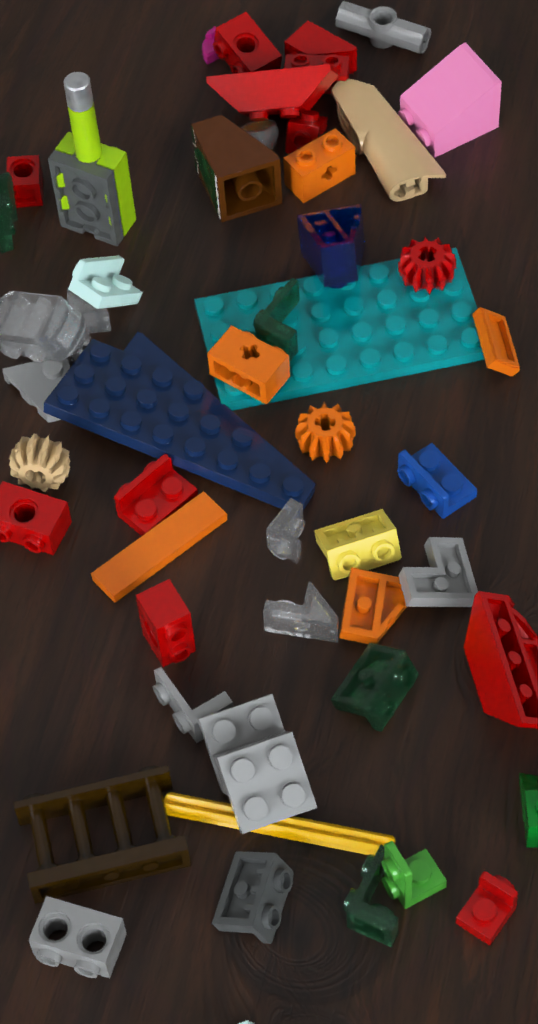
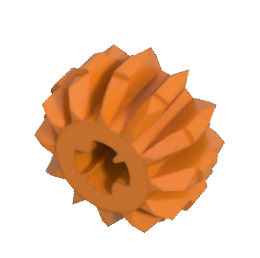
M323 402L319 409L310 405L308 414L301 413L298 418L297 428L295 429V437L299 442L301 452H309L312 461L321 456L326 463L329 461L330 456H335L341 460L343 451H351L353 439L356 436V427L352 422L349 411L342 412L339 404L328 408L325 402Z

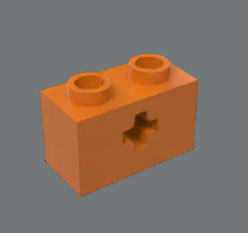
M334 128L283 157L285 185L303 203H306L356 174L355 146Z
M232 325L207 353L209 374L266 405L290 378L289 355L278 346H271L257 339L251 332L242 331Z

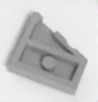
M67 354L2 368L5 381L8 384L12 383L20 391L21 397L29 405L35 406L38 413L48 423L61 420L44 413V402L70 369Z

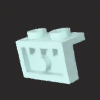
M119 255L80 259L72 272L73 278L68 288L97 309L138 304L143 293L132 285L133 282L129 278L119 275L125 261Z

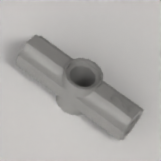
M343 1L338 8L335 18L336 27L367 36L374 47L381 49L395 45L423 54L428 47L431 37V28L397 18L395 10L387 6H380L371 10Z

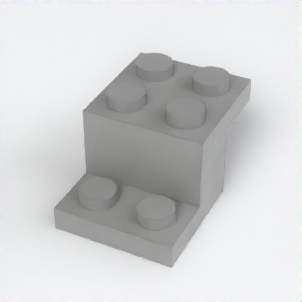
M268 694L197 719L221 792L228 795L241 834L318 808L293 732L284 730L273 694Z

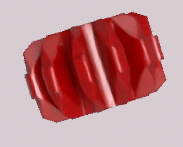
M424 236L422 242L412 239L409 247H402L400 261L398 262V272L402 276L404 285H413L415 293L421 289H426L429 295L433 288L443 291L446 283H452L456 268L455 254L452 253L450 244L442 245L439 237L434 241H428L426 236Z

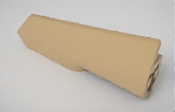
M348 78L346 81H338L335 84L331 94L337 102V114L341 127L349 141L355 146L357 154L366 155L392 201L400 202L426 193L428 191V178H446L444 170L374 85Z

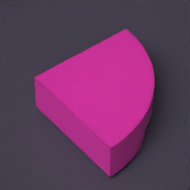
M216 27L211 28L206 33L202 44V55L207 65L220 59L213 48Z

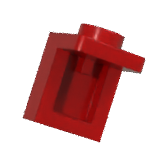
M310 110L299 112V117L291 118L288 121L285 152L290 154L319 138L327 130L328 117L319 116V112Z

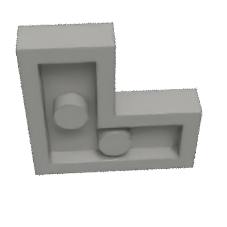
M429 537L424 544L430 567H403L398 575L406 607H472L474 595L478 592L463 538Z

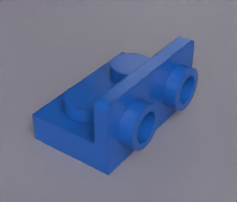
M430 443L412 456L405 449L398 453L397 473L399 478L406 486H412L420 495L423 504L429 510L434 509L442 519L477 497V488L433 443Z

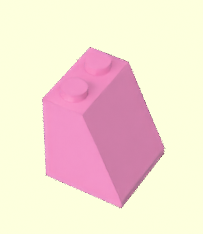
M465 42L400 95L398 115L435 158L499 127L502 81Z

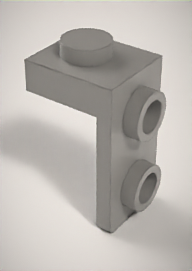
M162 667L154 670L156 684L153 686L156 697L163 706L170 705L175 712L172 716L179 730L183 734L189 732L196 743L204 739L197 720L198 718L234 706L233 701L224 691L192 710Z

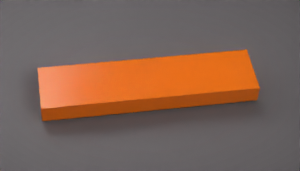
M203 491L91 573L92 580L116 603L226 522L227 513Z

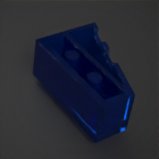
M356 204L297 215L301 254L324 287L342 288L347 286L349 282L358 281L365 244L362 205Z

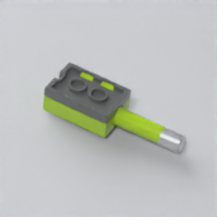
M72 72L63 81L72 133H66L55 148L56 150L48 158L60 225L81 234L87 231L94 234L95 239L118 247L136 221L127 152L100 142L90 77L84 72Z

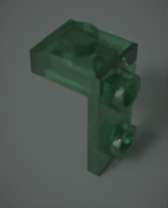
M291 278L284 287H280L276 291L273 301L265 310L262 309L258 312L253 322L257 339L271 346L280 347L289 355L290 361L298 353L297 330L282 322L300 300L299 281Z

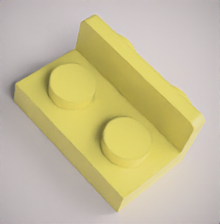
M383 509L314 530L316 542L327 558L330 575L335 581L349 577L351 567L370 570L399 561L402 558L397 529Z

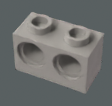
M46 896L28 941L33 955L45 965L58 967L59 964L73 967L77 973L88 978H97L98 975L110 978L127 933L123 918ZM64 930L67 932L59 940L48 939L54 931ZM101 941L105 943L104 947L99 951L90 952L86 950L92 942Z

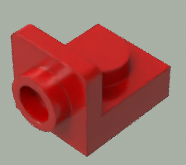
M483 871L479 877L477 889L456 916L455 924L490 946L515 911L518 892L505 877L501 875L493 876Z

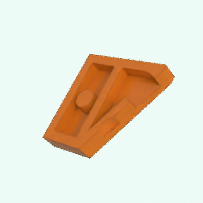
M351 567L339 634L340 639L377 645L407 608L399 577Z

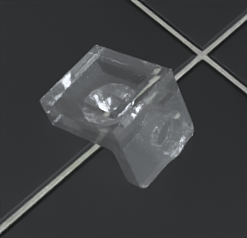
M290 498L266 528L267 548L279 559H288L295 564L301 560V541L297 538L305 527L302 503Z

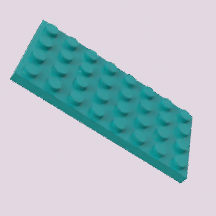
M456 247L451 248L456 258V268L452 283H446L443 291L433 288L430 295L426 289H421L415 293L413 285H404L402 276L398 272L399 258L194 299L207 353L232 325L242 331L251 332L257 339L271 346L280 347L289 355L290 378L269 403L485 360L472 315L478 308ZM213 377L218 399L221 404H225L231 411L264 405L263 402Z

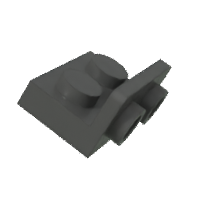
M236 851L212 925L219 931L253 933L262 943L271 944L276 930L281 923V914L288 892H290L293 885L294 871L277 853Z

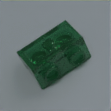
M9 172L0 174V252L2 254L14 249L12 235L16 234L13 222L18 220L13 182Z
M369 643L331 698V702L337 710L366 717L374 730L382 731L408 691L413 687L419 674L405 650Z

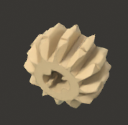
M35 433L31 438L22 436L15 445V448L12 449L9 457L10 475L18 478V484L29 485L31 490L33 488H39L43 492H46L48 488L58 490L60 484L64 483L65 477L67 478L69 474L70 451L62 448V442L51 441L49 435L46 438H40Z

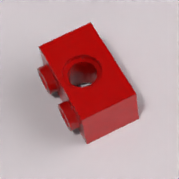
M247 12L215 28L214 51L221 60L224 59L231 67L232 74L281 68V53Z
M2 481L0 484V541H10L24 546L31 552H44L54 556L72 523L68 502Z
M170 579L135 595L142 633L163 667L171 663L182 662L191 653L196 651L191 612Z

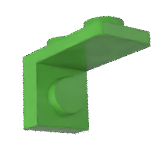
M393 841L384 844V860L381 863L385 876L382 877V883L392 900L398 898L404 909L447 887L446 878L427 849L404 860Z

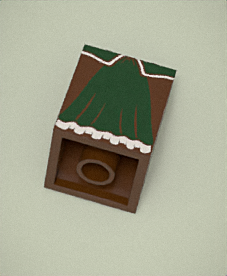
M223 115L191 124L195 169L221 223L283 204L280 158L278 154Z

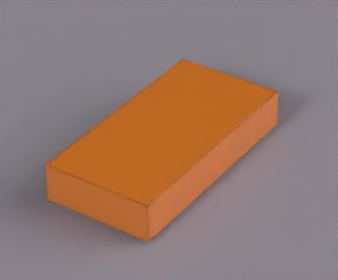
M479 307L472 315L486 366L489 369L513 377L520 371V366L506 317Z

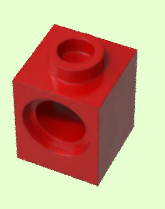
M39 155L7 157L6 187L11 208L43 206V172Z

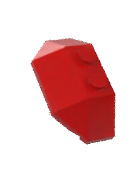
M332 64L225 74L206 76V83L239 113L249 117L250 121H265L269 119L268 115L280 114L281 118L299 117V112L311 110L339 76V69Z
M478 591L474 595L463 648L483 711L487 715L517 727L538 729V636L527 620L513 608L515 604L509 595Z

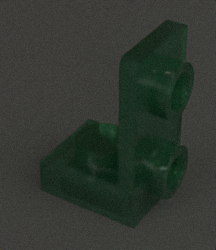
M381 844L375 856L372 854L367 856L360 874L364 878L358 890L352 888L349 891L343 905V910L347 914V928L392 947L398 935V917L394 916V913L389 908L381 904L374 903L372 906L368 904L384 873L381 863L384 860V845Z

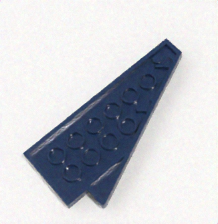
M140 332L135 334L124 350L92 339L44 402V413L157 459L167 454L174 466L297 516H301L315 492V482L225 404H221L220 400L208 391L200 381L194 379Z

